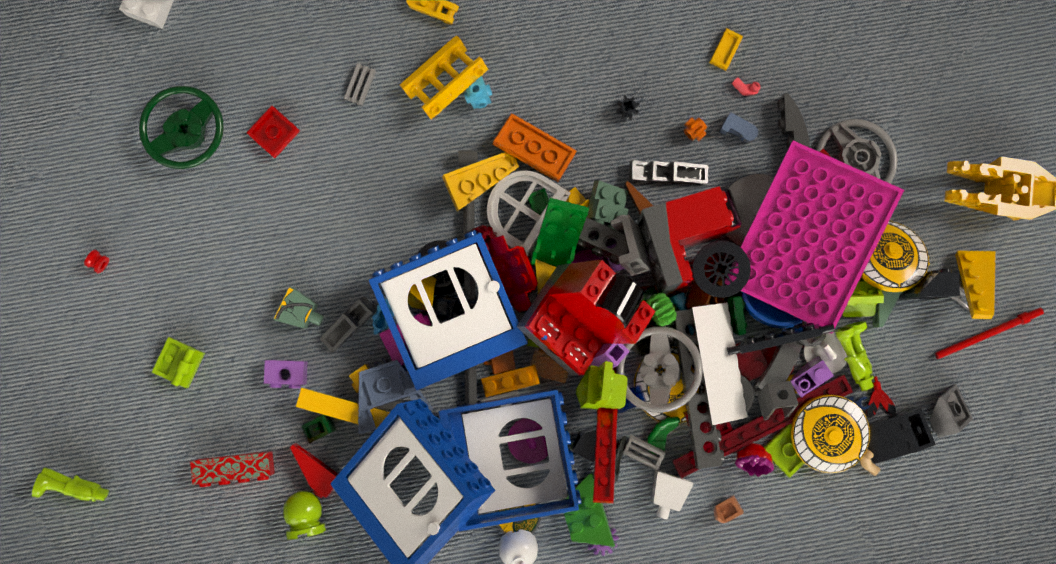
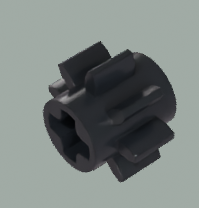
M625 95L623 102H617L620 108L616 110V113L622 114L621 119L629 117L632 120V114L638 115L639 111L635 108L640 103H635L634 96L631 99H627ZM627 105H630V109L626 111L625 107Z

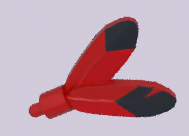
M875 376L874 382H872L874 391L868 402L870 407L866 409L867 416L872 418L876 414L880 403L887 412L895 414L896 408L894 403L881 389V383L878 381V377Z

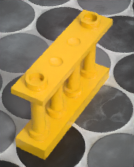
M457 35L399 85L410 99L417 96L424 103L421 108L431 120L489 70L480 56L473 61L465 54L467 49ZM458 58L468 66L460 74L451 66ZM444 70L453 78L446 86L436 78ZM430 83L439 91L431 99L422 91Z

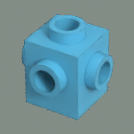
M482 76L466 89L467 92L464 93L467 104L471 103L474 109L484 108L487 104L492 103L490 96L493 94L490 85L485 84Z

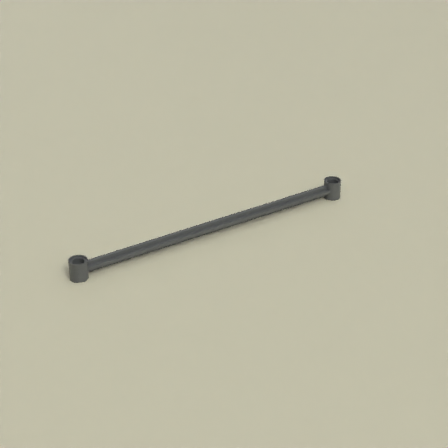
M458 150L459 167H466L478 162V150ZM474 200L463 207V239L465 238L464 234L471 232V229L475 228ZM464 270L465 298L474 299L476 298L475 279L468 271ZM476 366L465 370V405L477 403ZM477 410L467 411V412H465V414H466V413H471V412H477Z

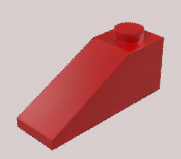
M292 444L290 449L309 486L314 489L313 493L320 498H327L334 490L331 482L339 473L299 444Z

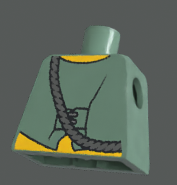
M289 286L273 320L307 329L310 322L320 326L324 316L315 312L318 307L316 302L296 288Z

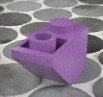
M603 344L590 366L599 367L602 363L608 361L613 363L614 368L618 366L630 351L623 344Z
M817 356L802 366L790 381L799 396L803 397L834 375L825 362Z

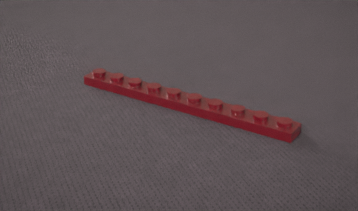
M840 375L816 387L803 397H796L798 406L789 417L784 416L782 408H776L768 420H764L761 415L722 435L719 448L723 450L725 457L791 424L797 411L812 398L821 395L844 397L853 391L845 375ZM710 442L703 445V449L706 453H709L712 450V444ZM693 450L671 460L681 479L699 470L695 468Z

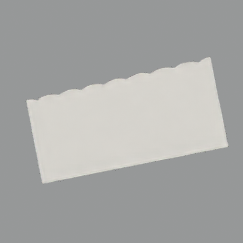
M728 303L692 307L712 425L747 418L738 358L736 354L729 356L727 347L735 346Z

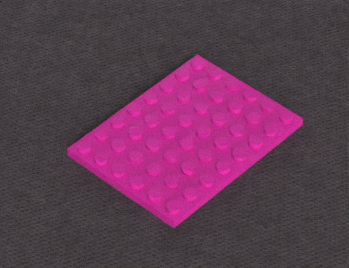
M793 140L740 247L748 256L751 267L749 280L741 291L808 323L819 324V326L833 324L835 328L904 190ZM733 262L731 267L738 266L737 262ZM738 269L729 270L735 274L739 272ZM727 274L732 281L736 279V277ZM725 278L724 283L729 285L730 282Z

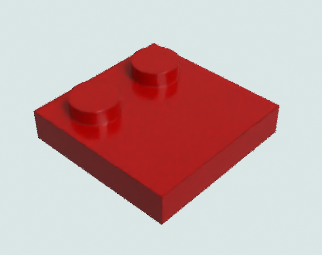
M271 106L249 129L247 134L273 158H276L300 130L275 107Z

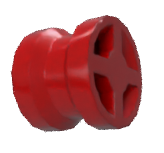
M95 249L88 254L84 265L88 268L92 267L99 274L105 270L110 259L107 256L100 255V252Z

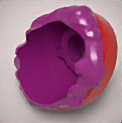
M751 443L737 452L735 465L748 472L750 476L756 474L757 477H760L764 474L768 475L774 470L771 454L758 443Z

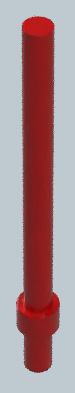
M1039 307L1028 313L1018 314L1012 320L935 352V356L939 360L1017 325H1025L1031 322V319L1043 315L1044 311Z

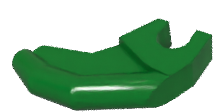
M667 417L658 422L648 436V443L666 451L667 435L678 427L680 418Z

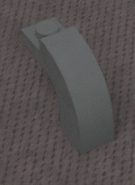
M796 341L775 347L769 365L752 386L755 396H759L766 384L785 382L798 359L802 344Z

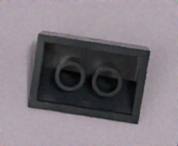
M951 269L926 272L923 279L915 287L903 291L899 296V300L941 299L960 296L959 272H951Z

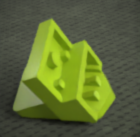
M860 278L842 315L844 317L874 316L877 303H884L882 291Z
M605 361L599 367L589 366L575 389L581 405L580 408H623L626 401L627 377L614 373L612 362Z

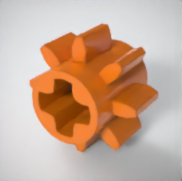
M691 117L684 124L686 128L683 131L691 141L694 139L700 141L707 134L705 132L707 125L700 118L694 120Z

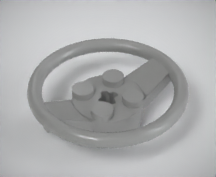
M849 119L833 125L821 136L816 146V151L819 152L824 149L827 141L832 136L841 150L838 153L839 161L880 179L878 165L881 152L879 147L872 140L859 138L848 127H862L877 134L885 143L890 159L889 170L883 181L891 184L897 170V152L892 139L881 127L866 120ZM857 154L858 156L862 155L863 159H861V162L857 160Z
M650 327L644 329L638 339L639 341L651 335L650 354L644 357L640 369L644 383L649 386L650 403L636 397L628 385L626 398L635 406L649 412H669L685 405L697 392L703 373L702 359L695 344L682 332L669 327ZM668 335L677 338L685 344L693 357L695 366L694 378L690 388L681 398L671 403H668L671 388L680 380L681 368L676 358L671 354ZM624 344V346L630 351L634 344ZM626 356L616 366V374L624 375ZM660 366L666 369L665 373L662 372V376H659L656 372Z

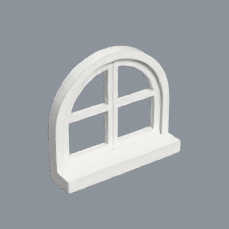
M518 171L507 175L493 188L488 199L487 217L493 232H497V237L504 235L506 243L511 247H524L527 257L530 258L546 211L545 208L543 213L539 215L524 205L534 188L539 184L554 193L552 198L566 201L571 193L539 173ZM522 181L533 182L521 202L505 193L506 189L515 183ZM500 198L516 208L505 228L501 225L498 217ZM520 211L537 221L524 243L508 233Z

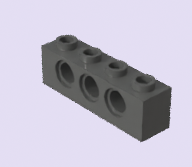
M586 218L576 246L581 249L587 248L596 256H605L612 263L619 265L618 257L629 253L625 234ZM593 236L599 237L595 241L590 240V238ZM609 244H615V245H616V246H615L614 248H612V249L607 248V246H608Z

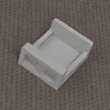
M620 215L616 219L611 220V225L616 231L625 234L629 248L628 254L618 257L620 264L632 276L651 270L640 227L629 215Z

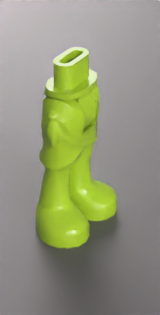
M866 321L843 326V328L835 330L836 337L847 355L844 360L848 363L855 383L859 384L861 391L874 387L872 383L874 376L871 375L872 365L860 339V333L867 329Z
M45 467L38 474L32 489V497L36 498L41 497L46 490H54L78 500H91L92 502L96 500L105 501L109 490L101 488V485L95 482L80 479L77 475L70 478Z

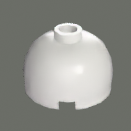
M519 530V532L514 533L509 531L503 535L499 542V554L503 563L533 564L538 554V544L535 536L526 530Z

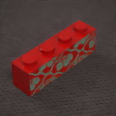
M273 451L190 461L192 485L199 484V487L211 486L213 482H218L219 485L231 484V480L245 483L250 482V478H257V481L268 480L269 476L275 474Z

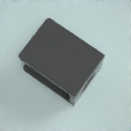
M791 381L766 384L757 397L764 420H768L776 408H782L784 416L789 417L798 406Z

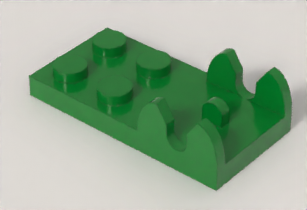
M550 198L532 252L530 264L534 266L536 259L554 266L573 262L576 245L587 218L589 207Z

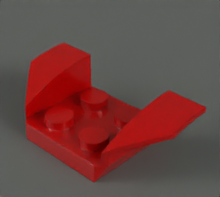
M504 235L490 239L489 254L492 257L511 305L518 312L528 310L531 303L527 293L535 290L538 282L524 247L515 246L508 248Z

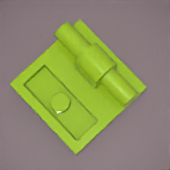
M168 337L152 373L171 381V384L175 386L180 385L184 388H189L205 353Z

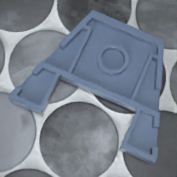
M398 360L359 372V435L376 429L370 411L373 408L410 397L411 401L421 399L428 405L430 411L433 410L421 391H416L412 379Z

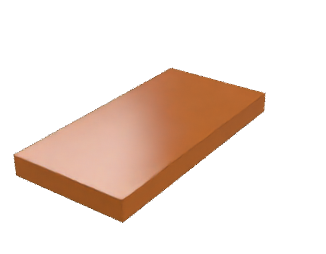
M512 113L492 144L556 182H559L577 152L575 149Z

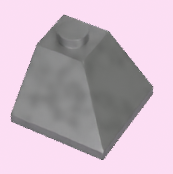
M957 384L952 385L939 397L930 418L931 428L936 432L938 438L961 432L973 420Z

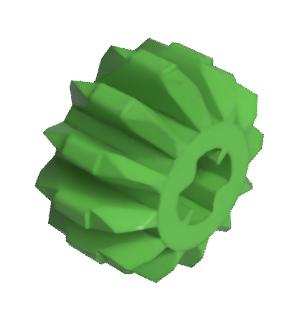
M654 294L651 298L647 299V304L656 311L652 318L658 326L663 327L676 320L677 313L666 294Z

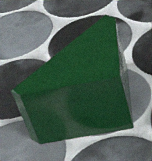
M321 415L301 426L309 443L336 431L331 417L327 415Z

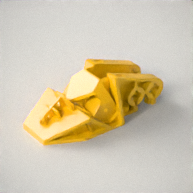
M999 157L989 164H968V161L947 162V173L974 180L975 182H985L984 193H968L966 190L961 189L945 191V202L994 215L1007 216L1014 221L1019 219L1031 220L1056 209V178L1036 162L1007 157Z

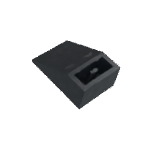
M911 407L869 423L870 440L868 450L874 455L872 457L874 464L919 452L936 445L923 411L918 407Z

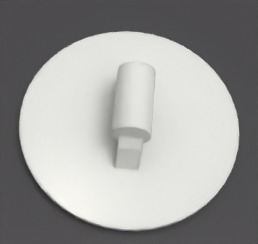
M835 332L832 334L826 333L824 341L818 346L804 345L806 362L808 363L819 356L832 374L841 370L847 363L844 360L847 355Z

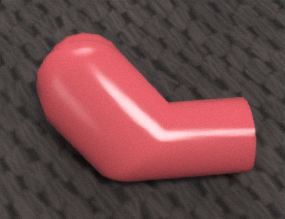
M739 77L731 83L744 96L756 95L761 88L758 82L744 84Z

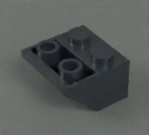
M597 426L581 430L571 447L573 452L593 463L595 461Z

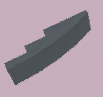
M632 160L629 164V180L676 184H708L709 165Z

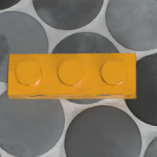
M535 365L481 379L485 397L540 384Z

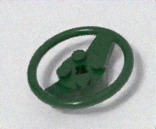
M173 86L158 92L145 105L139 121L140 140L148 155L159 164L173 169H189L207 161L218 149L224 131L222 114L216 102L202 90L190 86ZM180 93L191 94L202 99L190 111L181 109L172 113L163 124L164 132L152 142L149 141L147 135L148 118L153 108L161 100L170 95ZM214 115L216 123L214 139L203 154L195 159L183 162L172 161L163 157V155L179 148L193 150L199 147L205 140L206 125ZM184 127H187L188 132L186 134L182 132Z

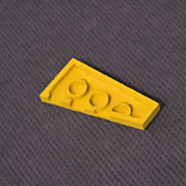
M504 152L446 173L442 178L458 212L507 175L518 169L519 165L515 157Z
M957 251L955 254L972 319H992L994 316L996 251Z

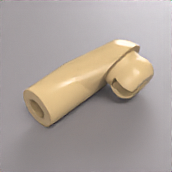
M867 449L860 459V464L864 469L876 476L880 472V468L872 463L870 459L874 455Z

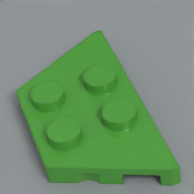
M591 473L575 488V490L579 489L582 504H578L579 510L564 513L571 540L579 543L615 547L603 504L593 503L594 475Z

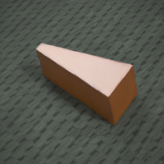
M628 181L625 183L624 186L639 214H641L642 209L653 206Z

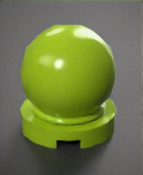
M298 491L289 496L284 503L283 517L290 526V529L286 531L287 540L298 539V535L305 533L309 537L326 531L325 523H320L319 521L322 515V506L319 498L307 491Z

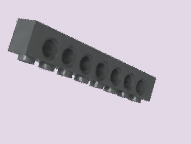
M693 309L676 311V320L673 321L674 329L689 337L700 353ZM685 326H692L694 334L688 335L685 332ZM676 338L685 394L694 378V373L691 371V365L694 364V360L685 344ZM702 373L700 383L703 386L702 393H695L686 403L696 469L722 466V461H724L723 450L719 448V442L721 441L720 430L716 429V425H712L704 373ZM699 402L706 405L704 413H700L697 410ZM702 422H706L709 425L707 433H703L700 430ZM707 441L712 444V450L709 453H706L703 449V445Z

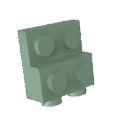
M594 180L587 218L603 225L606 224L608 225L607 227L616 230L610 221L620 215H628L629 209L624 208L628 191L599 180Z

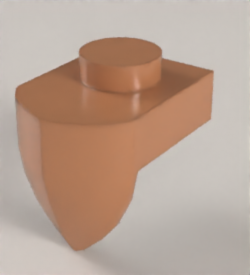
M734 495L714 507V518L723 524L744 513Z

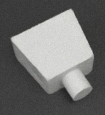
M655 470L651 501L659 505L656 516L668 519L670 509L680 511L693 486V482Z

